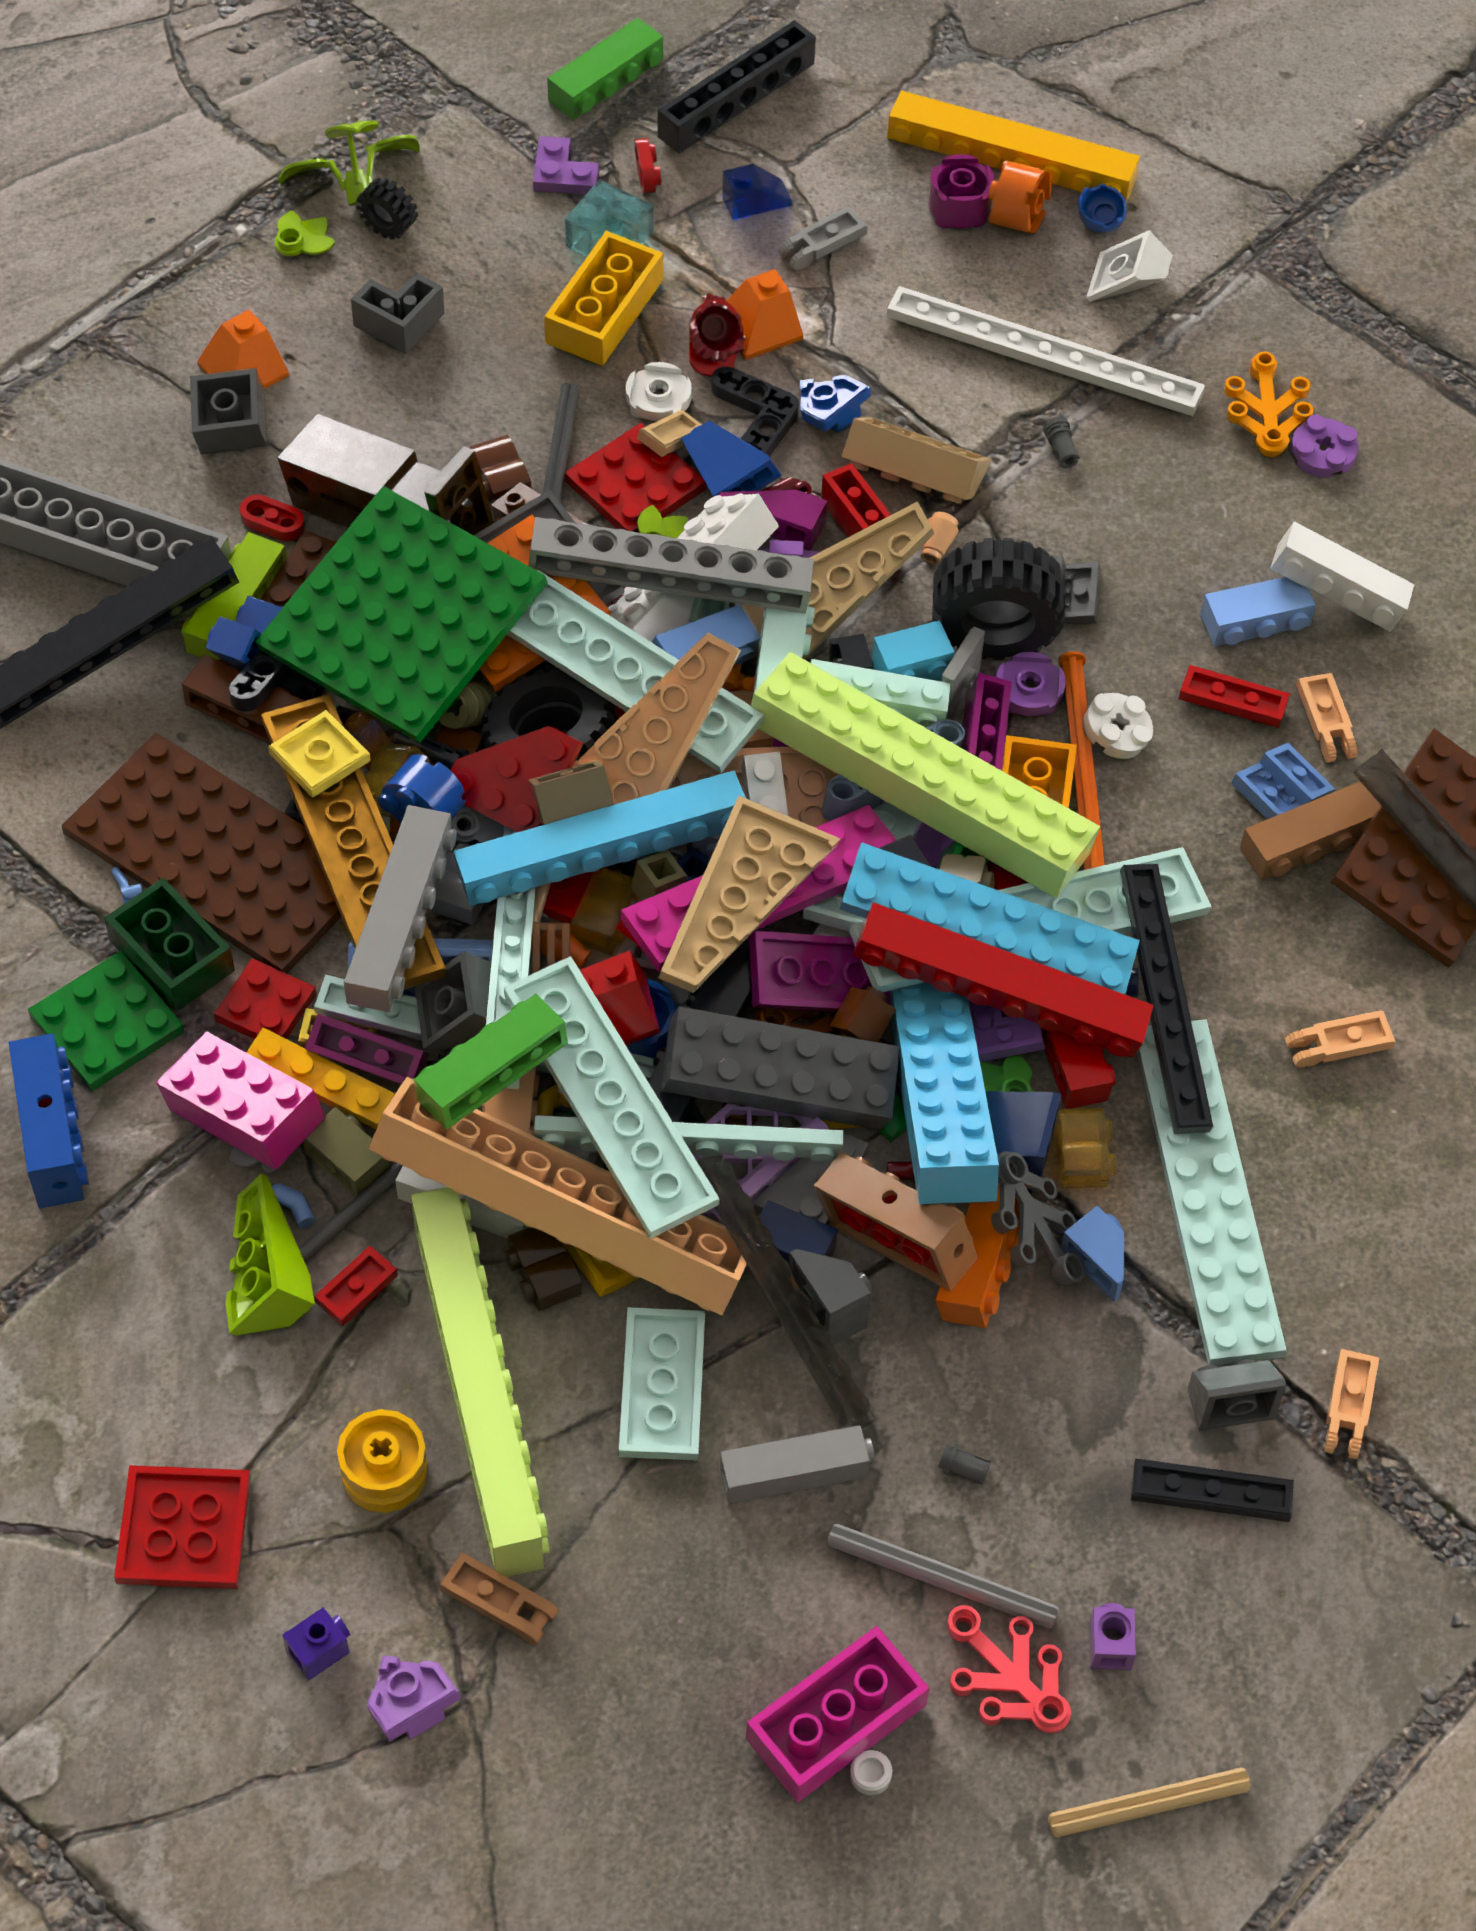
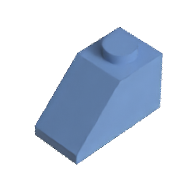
M1096 1206L1064 1232L1061 1250L1064 1254L1071 1252L1078 1255L1084 1264L1085 1274L1107 1296L1116 1301L1120 1297L1124 1281V1231L1119 1221L1113 1215L1106 1214Z

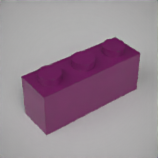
M317 1014L305 1047L309 1051L401 1084L406 1077L416 1078L419 1072L424 1069L429 1053L322 1014Z

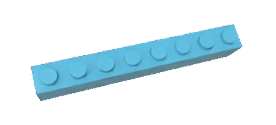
M733 770L455 850L453 852L458 875L469 906L487 903L500 897L517 892H525L531 888L559 882L579 874L594 872L610 865L628 862L641 856L666 851L679 845L701 841L707 837L721 834L738 796L746 797Z

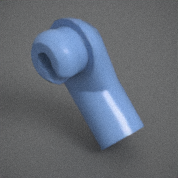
M282 1183L271 1185L280 1207L283 1205L290 1208L299 1228L304 1229L315 1223L316 1218L302 1192Z

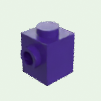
M324 1607L282 1634L286 1651L308 1681L349 1654L347 1638L350 1636L348 1628L338 1615L331 1618Z

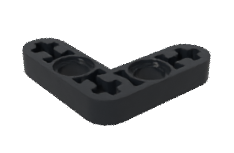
M720 367L713 372L711 387L716 397L758 415L741 439L756 447L757 443L758 449L770 457L797 420L799 411L797 397L788 391L732 367ZM750 392H760L763 394V397L753 400L746 395ZM764 426H771L777 431L767 435L760 432L759 429Z
M259 650L230 684L231 705L238 711L248 712L255 710L261 706L289 672L306 679L309 678ZM262 669L273 671V673L266 676L256 674V672Z

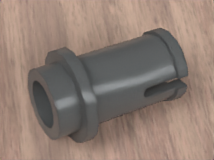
M946 1444L938 1467L945 1469L944 1474L948 1475L950 1471L983 1485L991 1460L958 1449V1444H955L954 1447Z

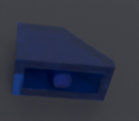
M755 164L723 171L722 199L732 220L792 206L793 201L783 180Z

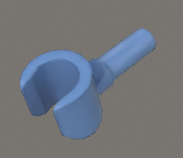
M114 867L111 870L121 889L124 904L142 892L141 884L129 886L119 867Z

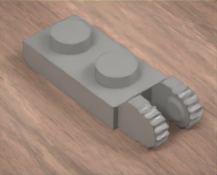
M847 206L798 231L796 235L780 244L778 253L786 259L793 256L789 263L795 271L808 267L814 259L817 260L866 235L868 226Z

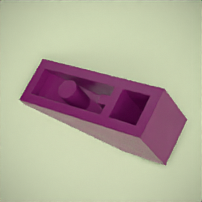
M798 490L721 492L719 494L722 497L734 496L740 493L743 495L759 494L779 525L770 537L783 541L804 542L803 549L811 551L826 524L828 501L813 494H807Z

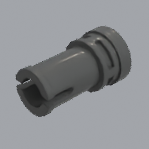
M1058 416L1048 420L1043 425V432L1049 444L1053 445L1060 467L1069 468L1079 462L1080 456L1071 439L1072 432L1067 418Z

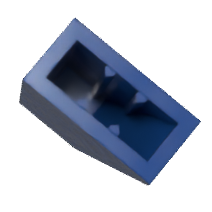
M710 420L701 426L695 427L689 434L681 438L713 496H717L721 492L759 491L782 476L767 454Z

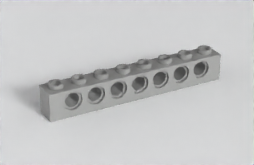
M535 517L528 566L546 575L806 614L811 593L814 559L796 555L789 556L770 553L763 550L743 549L729 545L697 542L695 540L671 538L658 534L651 535L624 529L605 528L591 524L559 521L553 518Z

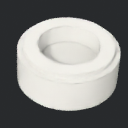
M867 1750L854 1758L850 1769V1780L856 1790L865 1795H877L887 1789L891 1782L892 1766L884 1754L875 1750Z

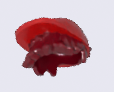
M708 293L702 297L704 303L696 308L689 323V363L694 371L701 375L712 377L713 372L720 367H734L737 354L745 349L743 341H745L746 337L742 326V318L736 309L726 301L725 297L714 296Z

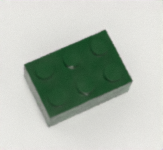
M164 877L104 917L110 942L118 951H121L137 971L175 1012L235 971L231 947Z

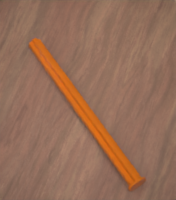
M1069 651L1063 653L1058 658V664L1063 669L1066 680L1065 697L1070 743L1077 745L1073 771L1077 809L1079 815L1100 826L1092 850L1083 862L1084 870L1104 866L1105 858L1092 742L1087 738L1083 728V716L1088 709L1083 668L1086 663V656L1078 651Z

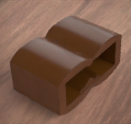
M508 434L470 446V449L475 450L487 499L491 504L519 482L532 489L529 474Z

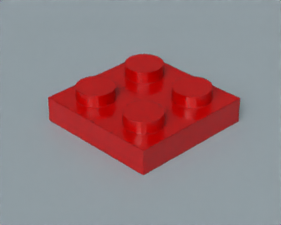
M252 958L214 1012L215 1021L253 1039H256L262 1028L287 1039L305 1013L306 1008L309 1007L317 995L316 987Z

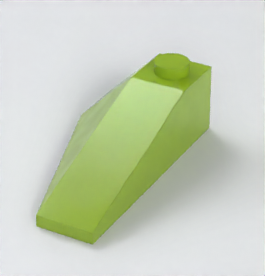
M261 1173L237 1196L233 1237L239 1239L236 1257L230 1259L229 1271L235 1273L234 1288L227 1291L225 1302L229 1333L235 1336L290 1327L315 1304L310 1273L270 1181L266 1175Z

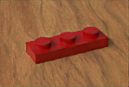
M1189 665L1180 690L1179 699L1280 728L1290 693Z

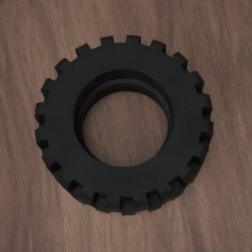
M1003 537V540L984 538L983 542H968L962 549L957 547L951 551L948 557L946 556L940 562L934 573L932 621L940 620L951 646H957V649H959L971 628L977 627L984 630L982 659L995 657V660H1005V657H1012L1021 652H1039L1042 646L1047 647L1051 644L1064 627L1066 585L1064 571L1056 559L1050 556L1046 550L1041 547L1036 549L1032 543L1022 540L1020 543L1014 542L1013 538Z
M553 668V671L547 672L544 669H540L527 677L524 674L516 678L514 684H506L500 689L499 696L492 698L487 706L488 710L483 714L481 734L485 748H489L547 726L572 728L565 734L583 742L576 760H579L618 720L613 703L561 669Z

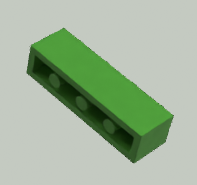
M637 17L547 78L548 101L572 120H575L582 114L589 112L595 105L607 97H611L617 90L629 82L636 80L638 76L651 67L657 66L663 60V36Z
M535 993L527 1000L514 1005L510 1012L496 1022L487 1024L480 1033L469 1041L454 1047L449 1055L439 1062L424 1068L413 1079L418 1102L446 1130L567 1045L568 1038L565 1021Z

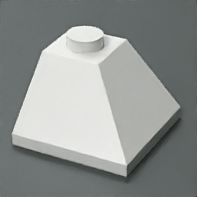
M1150 230L1108 248L1099 254L1086 298L1092 302L1139 290L1154 283H1160L1169 273L1173 255Z

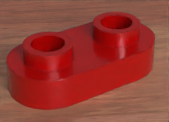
M648 138L635 139V160L642 193H655L656 186L661 185L660 167L653 164L657 162L655 144H649Z
M251 495L240 504L241 520L250 529L282 541L295 540L304 532L303 514L293 506L264 495Z

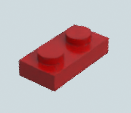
M369 1246L314 1296L315 1303L343 1327L398 1276L397 1268L374 1248Z

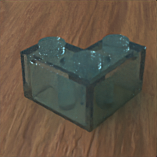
M599 179L565 218V246L588 256L605 231L643 245L653 233V204Z

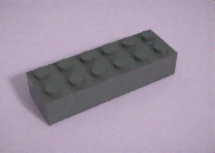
M679 1006L670 1018L661 1091L809 1118L818 1117L821 1120L881 1130L892 1119L900 1046Z

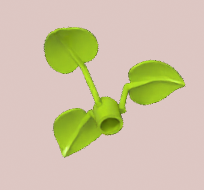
M364 120L353 122L352 124L335 125L325 130V136L327 138H337L347 135L353 170L345 173L346 178L342 177L334 160L319 158L302 160L285 166L279 176V183L281 184L287 178L303 171L330 168L339 182L340 190L346 191L348 205L356 206L358 203L356 201L357 197L373 181L374 153L388 150H411L419 153V141L414 135H399L366 146L365 151L368 153L365 175L364 169L358 168L353 134L377 129L379 127L378 121Z

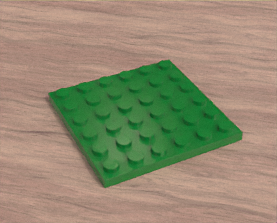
M383 486L257 638L255 643L259 650L420 743L548 584V581L544 574Z

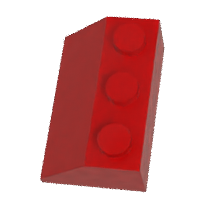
M630 950L580 970L625 1045L660 1033L646 973Z

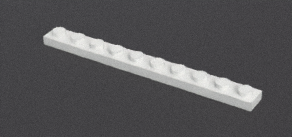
M901 286L898 287L887 308L888 318L1189 416L1194 415L1204 394V384Z

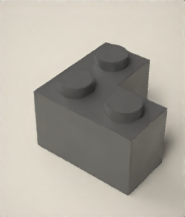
M416 273L396 293L370 279L351 298L353 326L407 354L445 314L443 286Z

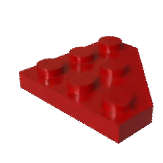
M547 726L456 759L451 772L458 778L465 792L461 798L466 800V806L516 832H521L542 826V823L539 821L529 779L571 768L583 742L554 727Z

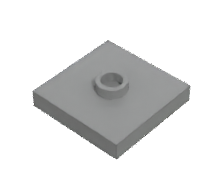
M977 627L970 629L942 674L941 682L951 683L948 712L945 719L951 720L967 692L972 687L978 672L980 673L985 631Z

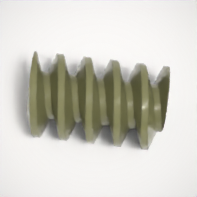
M486 681L468 682L440 717L439 721L447 728L452 729L482 725L483 714L488 710V704L494 696H499V691L495 693Z

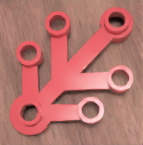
M967 1605L955 1607L948 1617V1633L959 1642H968L998 1673L972 1672L967 1668H958L951 1675L950 1688L952 1692L958 1696H967L973 1690L1018 1692L1028 1703H1002L996 1697H987L980 1704V1720L990 1726L997 1725L1002 1719L1032 1721L1038 1730L1044 1733L1062 1731L1070 1721L1071 1708L1068 1701L1059 1694L1058 1669L1061 1666L1063 1657L1061 1650L1055 1645L1048 1644L1041 1647L1038 1652L1037 1665L1043 1671L1041 1691L1029 1679V1640L1034 1629L1033 1623L1029 1618L1016 1616L1010 1621L1008 1635L1013 1641L1012 1662L979 1629L981 1619L979 1613L974 1608ZM960 1622H965L971 1629L967 1632H961L956 1628V1625ZM1023 1625L1027 1628L1028 1632L1025 1635H1019L1014 1631V1627ZM1048 1653L1053 1654L1057 1661L1053 1664H1048L1043 1660L1042 1656ZM958 1677H965L969 1680L970 1685L960 1687L956 1684L955 1680ZM987 1706H994L998 1709L999 1714L993 1717L988 1716L984 1709ZM1045 1709H1052L1056 1712L1057 1717L1055 1719H1047L1042 1712Z

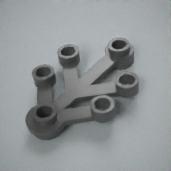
M1004 1151L997 1154L999 1163L1000 1210L992 1214L991 1222L994 1229L1001 1234L1017 1227V1217L1014 1213L1015 1198L1020 1205L1019 1244L1014 1245L1010 1251L1014 1264L1018 1267H1025L1035 1262L1037 1257L1034 1248L1035 1231L1053 1263L1050 1266L1052 1280L1056 1284L1070 1286L1082 1281L1085 1276V1267L1082 1260L1075 1253H1063L1046 1223H1051L1053 1231L1058 1236H1063L1064 1232L1076 1223L1071 1212L1067 1210L1060 1211L1045 1204V1202L1057 1196L1055 1182L1049 1177L1042 1178L1029 1172L1025 1159L1019 1153ZM1027 1188L1032 1189L1034 1198L1031 1197Z

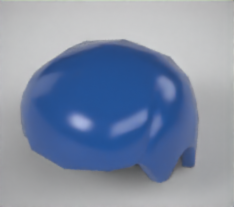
M1105 184L1091 189L1086 187L1078 199L1079 218L1087 229L1097 233H1107L1115 230L1124 222L1127 214L1126 200L1118 190L1107 187Z

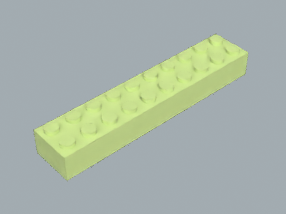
M792 652L788 653L753 695L751 706L764 714L763 723L758 729L833 772L842 775L863 789L866 788L870 793L977 854L984 856V858L1056 899L1092 850L1100 829L1099 825Z
M450 1187L412 1194L411 1201L415 1233L494 1570L506 1577L544 1569L543 1554L550 1553L547 1539L549 1537L544 1513H540L538 1502L540 1497L535 1476L531 1475L529 1465L531 1464L527 1442L522 1438L521 1417L518 1405H514L512 1380L509 1369L505 1368L501 1335L497 1334L495 1326L496 1316L492 1299L489 1300L486 1273L484 1266L480 1265L478 1256L480 1251L475 1231L472 1232L471 1213L467 1198L460 1199L459 1194L451 1190Z

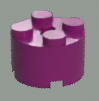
M957 154L942 159V164L937 167L936 165L934 166L930 177L928 207L939 227H981L986 223V218L990 214L992 200L988 198L990 185L994 181V173L987 164L984 167L978 163V158L974 156Z

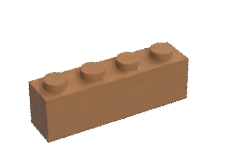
M1368 778L1245 828L1240 850L1261 881L1272 876H1283L1291 868L1303 863L1312 864L1320 859L1321 856L1335 850L1337 852L1343 851L1352 843L1358 841L1384 801Z

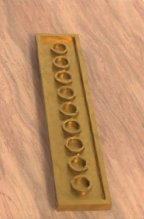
M330 694L261 714L262 722L271 744L325 710L342 725ZM280 765L356 950L393 848V842L361 768L312 798ZM426 923L423 937L421 939L416 938L413 946L416 949L413 966L411 969H405L403 975L405 977L404 989L446 977V967Z

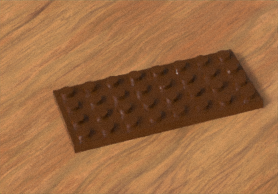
M157 732L61 825L63 834L112 866L119 867L123 873L144 887L148 888L164 877L219 936L256 960L286 974L341 917L305 826Z

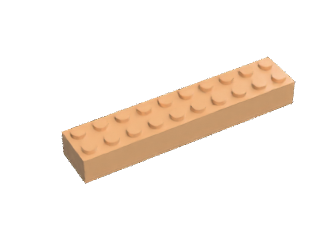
M406 1077L383 1112L369 1150L379 1154L388 1161L399 1163L424 1178L433 1179L450 1187L451 1190L458 1194L469 1196L494 1211L503 1212L520 1220L528 1227L537 1228L556 1237L557 1240L564 1244L573 1245L590 1253L600 1261H607L626 1270L634 1277L643 1278L662 1287L663 1290L670 1294H677L696 1303L700 1308L713 1311L721 1316L732 1297L756 1243V1240L701 1214L660 1235L650 1238L609 1171L477 1109L446 1130L418 1102L414 1080Z

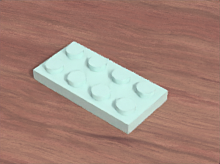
M627 1307L619 1457L698 1461L705 1311Z

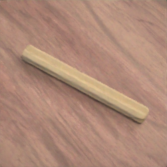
M1237 1768L1053 1812L1049 1815L1048 1823L1052 1835L1058 1838L1246 1793L1250 1788V1779L1244 1768Z

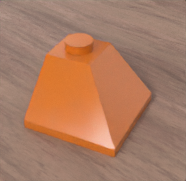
M776 269L746 279L727 300L742 318L746 339L743 341L745 349L740 353L744 360L803 340V332L790 290Z
M249 309L222 323L197 361L198 366L205 374L256 368L264 389L289 376V371L268 329Z

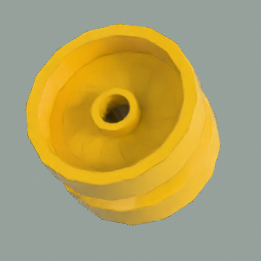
M379 1409L363 1413L349 1422L340 1435L337 1457L344 1490L355 1504L372 1512L388 1513L401 1510L414 1502L426 1486L429 1471L426 1447L422 1431L411 1418L398 1411Z

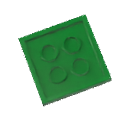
M121 951L28 1008L30 1018L44 1035L54 1033L57 1046H65L68 1064L91 1092L185 1032L180 1020Z

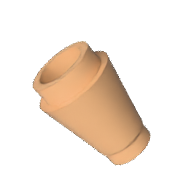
M935 512L932 517L928 518L934 535L923 545L921 558L925 562L934 565L940 563L941 558L959 532L957 519L945 512Z

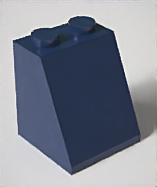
M985 1091L997 1154L1004 1151L1019 1153L1025 1159L1028 1171L1042 1177L1054 1133L1061 1094L1056 1092ZM1027 1188L1029 1193H1032V1189Z

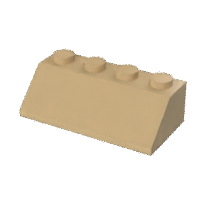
M872 417L853 419L842 453V457L851 460L850 463L852 462L857 469L868 471L869 467L881 470L880 476L895 482H899L900 477L912 481L911 487L930 493L932 488L944 492L942 498L961 504L962 499H973L992 461L991 458Z

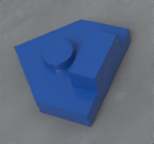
M847 375L833 376V381L814 383L813 379L800 381L802 420L825 432L832 429L840 433L853 422L854 418H859L862 415L860 405L871 397L869 386Z

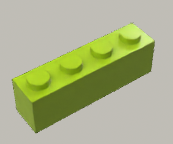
M250 532L247 533L241 543L235 545L229 563L233 567L239 583L197 608L193 616L185 620L181 634L184 637L187 653L200 658L205 654L216 660L220 659L206 649L210 630L216 625L219 616L236 622L237 612L244 605L248 595L261 599L287 559L285 545Z

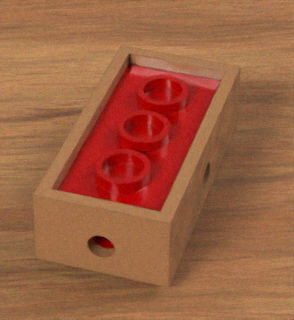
M841 1152L814 1184L831 1227L838 1229L839 1232L950 1292L979 1258L972 1242L973 1237L969 1233L964 1221L965 1216L957 1207L951 1204H946V1206L943 1204H919L916 1189L914 1190L904 1185L896 1175L890 1172L885 1174L879 1172L861 1157L853 1158Z

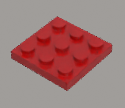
M642 423L634 426L565 472V482L616 529L638 533V518L641 512L649 506H655L662 518H665L706 490L705 480L675 452L661 457L637 439L640 429L645 427Z
M129 1465L114 1573L115 1583L238 1589L251 1481L250 1470Z

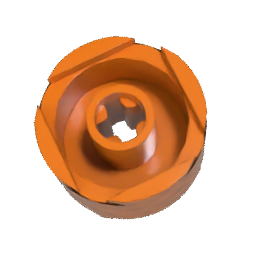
M1005 161L999 180L992 181L989 188L988 198L993 200L989 223L1026 233H1036L1047 210L1042 209L1044 199L1050 200L1052 177L1050 172Z

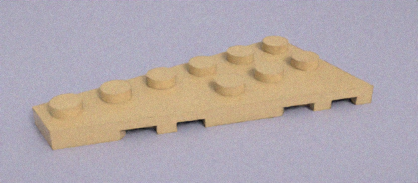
M918 501L809 558L814 559L809 607H814L815 611L812 628H806L805 634L811 635L808 656L934 535V531ZM742 604L758 628L759 635L761 636L764 607ZM803 655L802 659L805 660L808 656Z

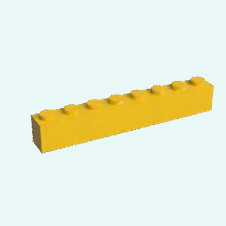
M900 91L889 114L888 139L950 156L957 154L971 155L978 158V163L982 165L987 164L989 167L1000 170L1005 161L1043 169L1046 172H1050L1052 184L1083 192L1086 187L1091 189L1105 184L1107 187L1118 190L1127 203L1137 179L1139 155L906 91Z

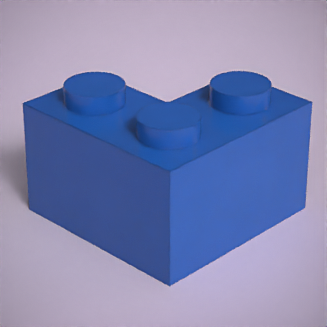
M248 595L244 605L237 612L236 622L219 616L216 625L209 632L206 649L218 658L228 662L233 668L242 671L259 651L255 641L283 607ZM262 669L256 672V674L266 676L270 675L273 671Z

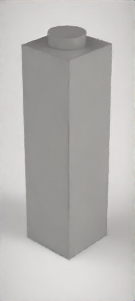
M861 1425L721 1451L720 1472L727 1502L731 1504L868 1478L869 1463L875 1461L871 1439H864Z

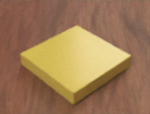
M327 710L268 746L269 754L312 798L371 761L370 753Z

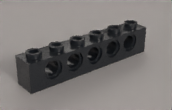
M795 20L659 108L658 138L678 154L814 65L816 36Z

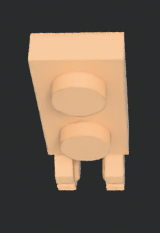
M1332 673L1298 678L1296 687L1317 741H1320L1321 752L1326 763L1335 762L1337 752L1332 738L1341 737V746L1346 758H1356L1358 752L1352 733L1353 726Z
M1382 1010L1314 1024L1313 1027L1293 1031L1285 1038L1287 1046L1292 1049L1306 1047L1314 1041L1316 1042L1317 1047L1300 1051L1292 1057L1297 1068L1315 1066L1322 1060L1325 1063L1392 1049L1396 1042Z
M1340 1349L1326 1424H1329L1324 1452L1333 1454L1338 1443L1337 1434L1339 1427L1353 1430L1348 1445V1458H1358L1363 1432L1365 1433L1368 1426L1379 1357Z

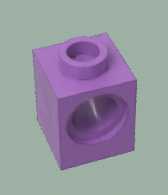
M1116 1603L1094 1607L1089 1622L1090 1669L1132 1670L1136 1657L1135 1609L1124 1608ZM1108 1629L1115 1630L1122 1636V1639L1110 1640L1105 1637L1103 1631Z

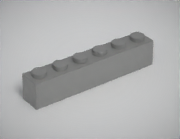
M411 805L407 806L344 980L347 1004L391 1012L395 998L400 999L402 997L405 986V977H403L405 969H411L415 959L416 949L413 947L416 938L421 939L423 937L426 926V917H424L426 909H432L435 903L436 887L434 886L437 879L442 880L444 877L447 850L452 851L455 846L457 831L452 829L451 813Z

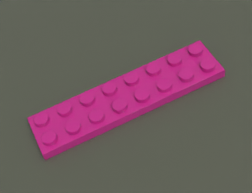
M870 805L815 827L840 838L838 846L755 930L844 892L861 842L880 848L897 841ZM703 875L621 910V921L658 972H661Z

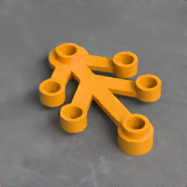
M1262 351L1252 358L1249 370L1251 377L1259 381L1261 400L1244 389L1245 381L1241 377L1231 376L1227 378L1224 393L1229 398L1238 400L1229 404L1227 419L1234 424H1239L1256 436V445L1261 454L1267 457H1278L1288 448L1289 435L1301 424L1307 422V419L1313 415L1314 408L1310 403L1302 401L1295 404L1292 416L1279 426L1277 417L1299 399L1306 398L1309 394L1311 383L1305 377H1295L1291 381L1290 389L1275 401L1273 378L1277 369V361L1273 354ZM1248 408L1263 418L1264 425L1247 415Z

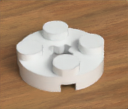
M664 362L649 363L645 365L644 370L636 373V370L633 371L627 379L626 401L630 407V413L636 418L658 421L679 410L685 411L690 405L692 397L691 381L689 378L686 379L681 374V369L673 364ZM657 389H663L664 394L657 395L653 394V392H656Z
M1119 693L1098 694L1083 716V728L1092 744L1094 745L1097 741L1105 748L1103 751L1105 754L1120 759L1133 758L1147 746L1153 735V724L1145 710V703L1141 698L1134 695L1128 697ZM1112 722H1119L1124 727V729L1119 730L1118 725L1112 724Z

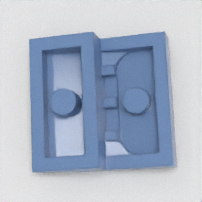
M1289 743L1265 752L1260 763L1237 772L1231 782L1266 819L1333 793L1335 790Z

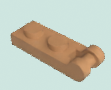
M461 1552L440 1584L442 1592L511 1630L522 1640L534 1646H537L544 1635L542 1629L545 1624L552 1622L559 1612L558 1608L550 1601ZM524 1607L534 1612L529 1621L519 1616Z

